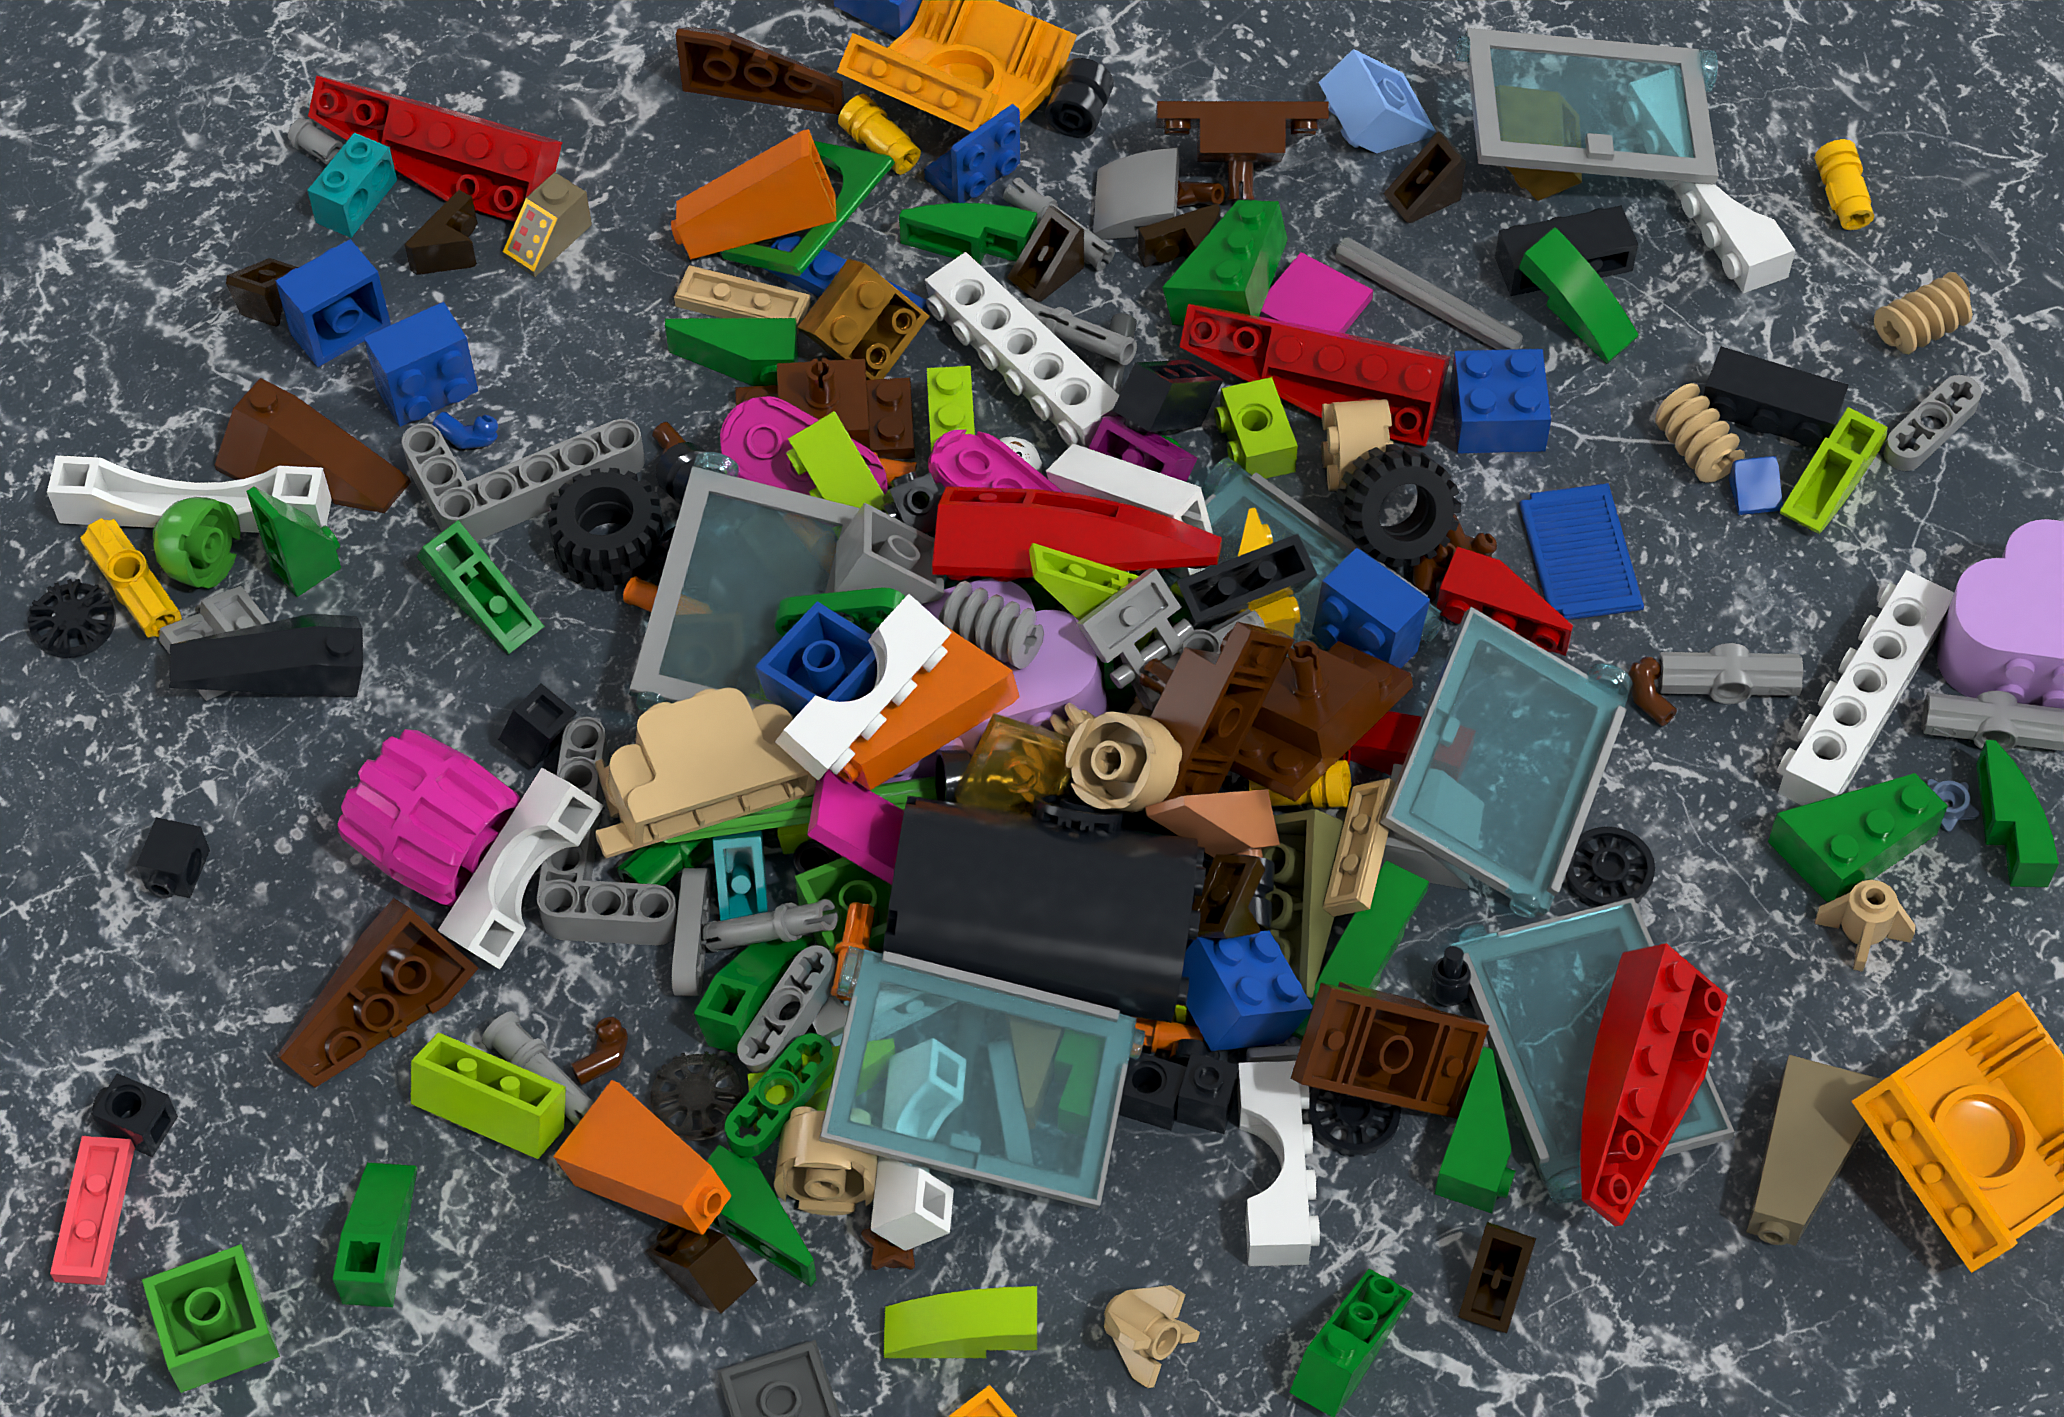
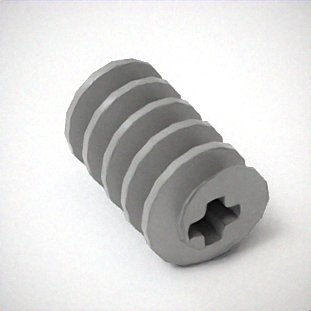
M960 582L945 601L938 620L987 654L994 655L999 661H1010V664L1018 669L1026 668L1033 661L1043 643L1044 630L1042 625H1035L1036 612L1031 608H1027L1020 614V605L1017 602L1011 601L1004 607V598L996 594L988 600L987 590L980 587L973 592L972 585L969 582Z

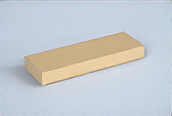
M690 265L674 296L675 307L719 318H796L797 327L805 318L811 305L810 294Z
M1390 778L1353 786L1323 909L1333 917L1369 910L1371 907L1390 829L1380 823L1395 786V782Z

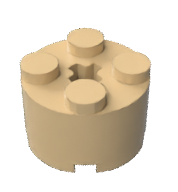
M1362 400L1322 404L1323 430H1327V441L1322 442L1321 445L1323 468H1327L1328 491L1338 492V489H1346L1347 484L1341 479L1346 471L1353 474L1357 469L1353 462L1359 456L1366 461L1370 458L1368 450L1378 447L1381 451L1386 452V444H1394L1393 441H1390L1388 427L1392 426L1391 413L1387 400Z
M1114 711L1105 712L1095 718L1087 719L1077 727L1067 747L1066 768H1071L1074 781L1071 785L1074 792L1085 803L1099 809L1143 812L1146 811V806L1162 802L1171 792L1177 779L1179 763L1182 759V748L1173 739L1166 727L1152 718Z
M806 1106L794 1108L790 1113V1119L783 1125L780 1134L774 1188L777 1195L785 1202L787 1195L799 1200L798 1209L826 1216L855 1212V1204L864 1200L866 1206L870 1204L874 1199L878 1155L819 1141L825 1111H817ZM852 1109L849 1122L872 1127L870 1125V1116L866 1112Z

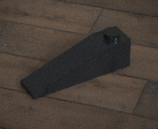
M307 614L170 644L169 688L357 697L363 670V628L357 616Z

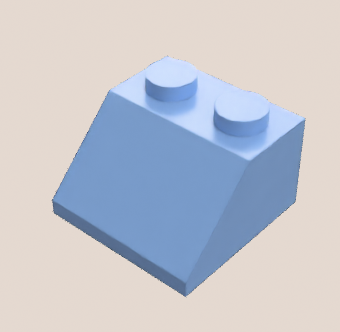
M1355 49L1347 54L1318 82L1327 97L1324 102H1329V110L1338 117L1343 126L1341 129L1342 136L1355 148L1361 146L1374 153H1380L1431 138L1436 133L1405 75Z

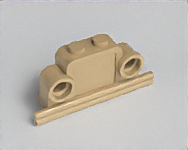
M734 688L705 689L689 699L672 704L662 702L650 707L638 719L635 744L619 748L610 760L609 773L606 778V795L612 805L618 808L623 822L596 830V838L601 846L604 857L609 858L813 795L817 779L775 743L783 730L793 720L791 714L785 708L775 704H763L752 710L746 696Z

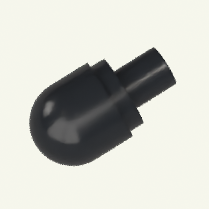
M1456 946L1446 948L1444 957L1439 959L1432 969L1430 990L1434 999L1444 1006H1456L1462 1003L1469 992L1471 972L1468 964L1463 960V950Z

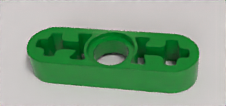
M881 587L788 597L783 599L778 605L775 629L781 636H784L818 601L834 612L850 615V617L843 618L869 634H873L879 625L902 602L905 596L895 589Z
M814 1033L797 1037L728 1115L725 1122V1133L728 1146L735 1154L742 1157H754L763 1153L781 1133L783 1125L790 1119L791 1111L794 1108L804 1106L828 1079L834 1068L832 1046L825 1037ZM818 1052L820 1063L817 1064L811 1061L801 1071L803 1067L802 1055L805 1054L811 1057ZM800 1071L802 1076V1083L796 1076ZM776 1085H786L794 1091L793 1098L783 1105L770 1103L766 1099V1094L769 1089ZM756 1106H758L761 1112L763 1113V1116L760 1119L758 1116V1110ZM758 1120L756 1124L758 1135L754 1137L751 1134H747L743 1139L740 1138L739 1127L743 1126L749 1129Z

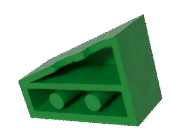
M1237 200L1162 287L1172 325H1184L1188 304L1254 316L1260 315L1288 240L1279 201Z
M1913 773L1776 814L1768 843L1828 903L1850 893L1855 885L1862 881H1867V878L1875 879L1936 836L1948 805L1918 775Z

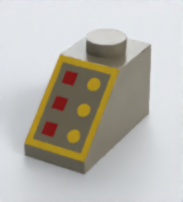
M554 172L525 199L503 249L504 258L536 277L592 225L587 192Z

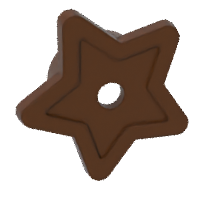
M864 1229L861 1232V1238L873 1249L871 1268L873 1270H878L884 1266L888 1268L905 1267L909 1270L915 1268L914 1248L905 1251L898 1246H890L888 1240L870 1229Z

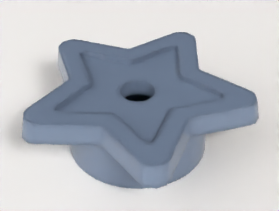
M1934 779L1927 781V785L1944 802L1952 804V807L1947 808L1941 823V827L1946 833L1952 831L1958 820H1973L1979 816V811L1969 803L1968 783H1958L1955 781H1942L1939 783Z

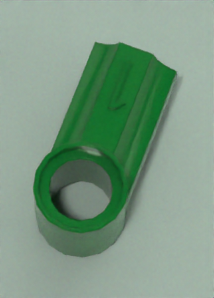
M713 837L669 844L660 841L641 847L617 868L619 876L625 883L663 886L683 868H696L701 865L713 851Z

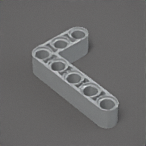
M628 419L613 420L469 481L466 480L441 432L435 426L426 423L416 424L408 428L402 437V445L409 472L441 532L459 520L475 541L550 511L552 498L560 497L558 489L564 483L573 484L572 477L580 473L585 477L591 475L590 470L600 468V472H608L609 468H619L620 474L625 475L628 471L636 474L640 472L645 463L640 429L635 422Z
M578 717L572 720L564 730L556 776L574 786L586 784L587 786L580 788V790L603 805L604 793L595 762L603 759L606 766H609L610 763L605 728L595 718ZM590 744L593 745V746L590 747V748H585V749L580 748V747H582V746H584V745H590ZM602 810L578 847H568L559 850L542 863L537 892V905L543 928L552 938L570 941L655 946L664 945L675 938L678 912L675 897L668 888L656 884L591 881L597 848L596 830L600 828ZM567 865H574V866H575V867H574L573 869H571V870H567V871H562V870H560L562 867L567 866ZM558 907H570L564 912H553ZM605 910H617L611 915H600ZM654 912L665 913L663 916L659 918L648 917L650 914Z

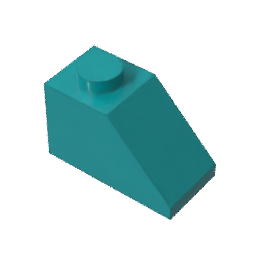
M762 830L713 837L720 921L768 912Z

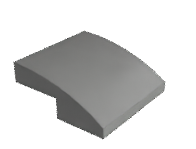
M1178 148L1158 149L1133 154L1110 162L1097 170L1093 233L1100 239L1136 237L1137 226H1147L1176 216L1180 161Z
M238 586L201 600L200 613L161 627L159 641L170 654V644L270 623V621L243 587ZM198 690L206 701L227 692Z

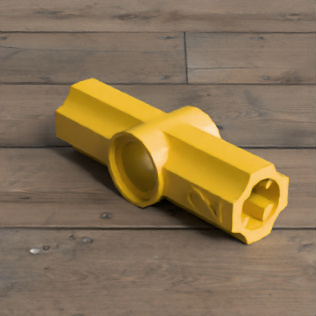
M100 518L89 524L86 532L80 537L83 546L113 587L117 600L126 606L147 638L152 636L159 637L161 627L180 621L182 619L180 611L149 569L145 556L134 548L115 519L104 520Z

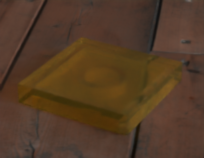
M993 713L956 789L955 797L957 802L1032 814L1034 796L1040 794H1061L1071 774V768H1066V751L1071 737Z

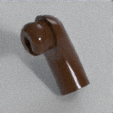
M1448 543L1445 548L1439 544L1434 548L1438 555L1430 560L1424 555L1420 556V564L1412 566L1413 585L1428 595L1430 602L1436 598L1435 581L1447 572L1456 548L1451 543Z

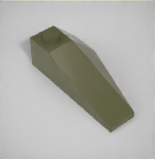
M1317 809L1274 815L1280 845L1262 850L1263 858L1273 861L1275 864L1274 890L1267 893L1265 897L1273 904L1270 932L1278 943L1296 978L1301 983L1308 999H1311L1314 994L1334 919L1333 916L1323 909L1344 825L1343 820Z

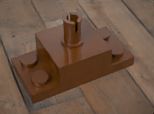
M1157 101L1155 128H1164V135L1169 136L1189 135L1191 128H1197V162L1228 163L1227 200L1237 201L1239 199V183L1242 184V200H1254L1253 163L1282 161L1286 153V129H1291L1292 136L1316 135V131L1323 129L1329 119V102Z
M816 358L810 362L777 363L778 385L735 387L736 406L752 398L771 396L792 404L818 420L835 411L850 438L867 447L872 452L878 453L879 458L892 460L915 458L910 377L867 380L865 358L828 360L822 358V361H818Z
M1236 622L1234 628L1222 640L1220 646L1221 654L1185 647L1174 670L1164 665L1157 658L1152 659L1145 665L1144 669L1154 675L1149 677L1141 673L1140 684L1161 695L1150 718L1166 727L1173 739L1182 748V759L1179 763L1176 782L1169 795L1163 801L1181 796L1218 793L1288 654V650L1295 640L1294 638L1279 630Z
M1300 641L1293 644L1294 649L1290 648L1288 650V657L1285 658L1230 771L1296 802L1413 688L1411 673L1340 641L1336 642L1327 652L1319 649L1315 643L1310 641Z
M1340 981L1338 986L1321 983L1290 1079L1301 1085L1458 1119L1489 1025L1476 1019L1439 1011L1416 999Z

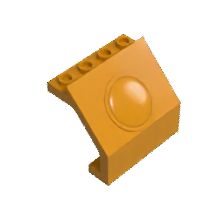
M922 0L911 26L889 47L852 33L837 73L973 132L1011 104L1020 109V123L1056 89V83L1067 62L1077 35L996 0Z
M2018 991L1851 1101L1971 1273L2013 1248L2018 1243L2016 1239L2064 1207V1055Z

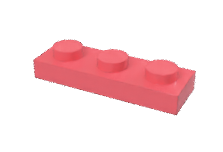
M81 1137L50 1272L54 1282L105 1285L135 1150L131 1139Z

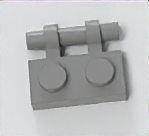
M1154 568L1146 570L1076 623L1101 662L1109 663L1118 655L1122 659L1123 665L1110 674L1112 681L1119 689H1122L1133 680L1139 682L1141 673L1150 674L1149 671L1144 669L1149 661L1155 658L1160 660L1166 655L1174 656L1183 649L1182 643L1195 634L1192 625L1186 619H1182L1173 627L1167 620L1181 606L1157 569ZM1152 630L1156 640L1139 652L1134 643Z

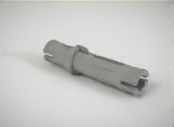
M1015 178L1012 181L1017 186V189L1010 184L1007 186L1003 199L1016 208L1037 212V226L1050 205L1056 207L1084 229V259L1097 270L1101 271L1106 267V264L1101 261L1102 259L1108 264L1112 261L1115 255V248L1108 245L1061 210L1054 198L1042 196L1021 178Z
M1026 298L1021 302L1027 310L1061 341H1067L1088 351L1118 361L1122 365H1128L1136 354L1137 342L1134 338L1123 336L1099 325L1074 317L1070 310L1063 307L1054 309L1031 298Z
M828 899L800 906L790 902L781 904L774 911L707 922L703 929V940L718 937V941L705 944L712 952L776 939L792 942L800 939L803 934L833 930L837 925L838 915L837 912L822 915V911L835 908L834 904Z

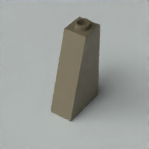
M1792 1055L1788 1056L1779 1083L1746 1230L1747 1233L1758 1235L1761 1240L1773 1245H1784L1786 1243L1794 1246L1797 1245L1868 1126L1851 1101L1883 1079Z

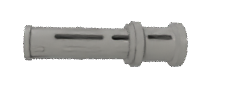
M509 1011L500 1015L485 1030L482 1036V1043L488 1049H496L508 1062L566 1086L565 1116L577 1126L594 1102L548 1057L547 1044L542 1039H534L519 1024L520 1018L517 1014Z

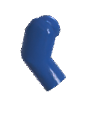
M442 412L437 415L432 424L441 432L445 439L459 449L488 447L494 443L498 436L496 433L498 423L489 415L479 416L475 419L474 425L464 426L447 412Z

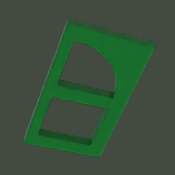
M814 141L822 163L835 169L843 176V187L836 199V221L813 227L792 252L748 244L721 251L723 259L800 276L895 164L893 158L888 155Z

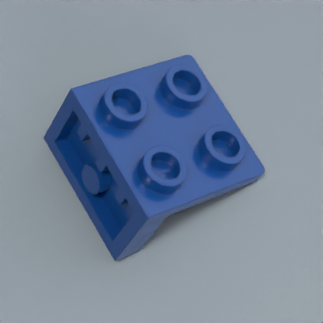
M1011 104L954 144L948 152L924 168L925 180L953 203H965L971 198L980 196L989 185L1003 175L1006 176L1012 173L1020 164V109Z

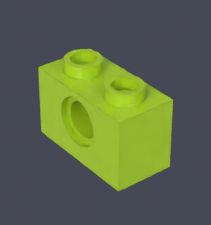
M1272 377L1221 388L1220 407H1215L1214 415L1218 431L1220 433L1226 432L1229 442H1227V453L1232 468L1239 467L1241 474L1249 480L1256 472L1265 479L1296 472L1298 445Z

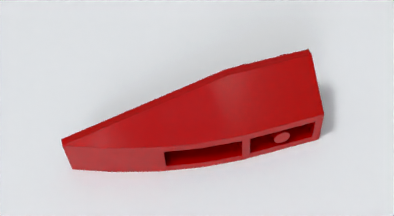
M316 76L308 113L309 118L347 141L355 132L390 147L396 171L445 201H448L458 190H461L472 196L476 211L516 222L525 199L556 172L562 146L561 141L323 76Z
M1188 304L1179 346L1248 382L1272 377L1280 398L1322 418V404L1362 400H1387L1392 426L1388 427L1390 439L1425 447L1428 444L1441 402L1451 357L1340 332L1194 304Z
M946 486L938 504L932 575H946L949 579L965 580L972 576H988L1001 582L1033 577L1029 554L1032 543L1121 571L1178 567L1201 569L1209 565L1218 564L1222 548V537L1168 516L1132 505L1087 495L1041 489Z
M1667 943L1622 953L1597 1033L1588 1073L1582 1115L1580 1153L1582 1201L1614 1226H1622L1702 1084L1728 998L1726 993Z

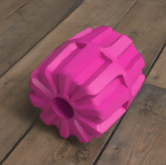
M405 729L399 739L390 736L382 743L381 754L376 760L367 759L358 771L360 782L357 787L348 789L341 805L343 814L339 817L337 826L341 838L385 874L444 906L453 907L521 801V798L514 790L465 754L418 730Z

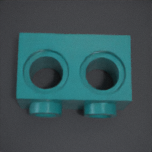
M355 132L307 190L317 224L349 238L354 236L397 182L390 147Z

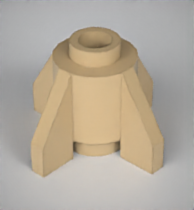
M1868 878L1867 881H1862L1855 885L1850 893L1819 906L1815 919V924L1838 929L1840 924L1842 925L1848 939L1857 944L1853 970L1863 971L1871 945L1881 942L1886 936L1889 939L1911 943L1916 926L1899 903L1893 889L1881 881Z
M1171 1285L1127 1290L1113 1297L1104 1313L1106 1333L1113 1338L1132 1378L1147 1388L1155 1386L1162 1365L1156 1360L1168 1357L1176 1348L1178 1342L1180 1344L1197 1342L1200 1334L1199 1331L1188 1324L1175 1319L1178 1318L1185 1294Z

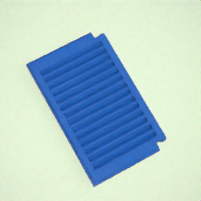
M1609 483L1530 493V500H1521L1519 502L1545 601L1562 614L1565 619L1571 620L1644 610V604Z

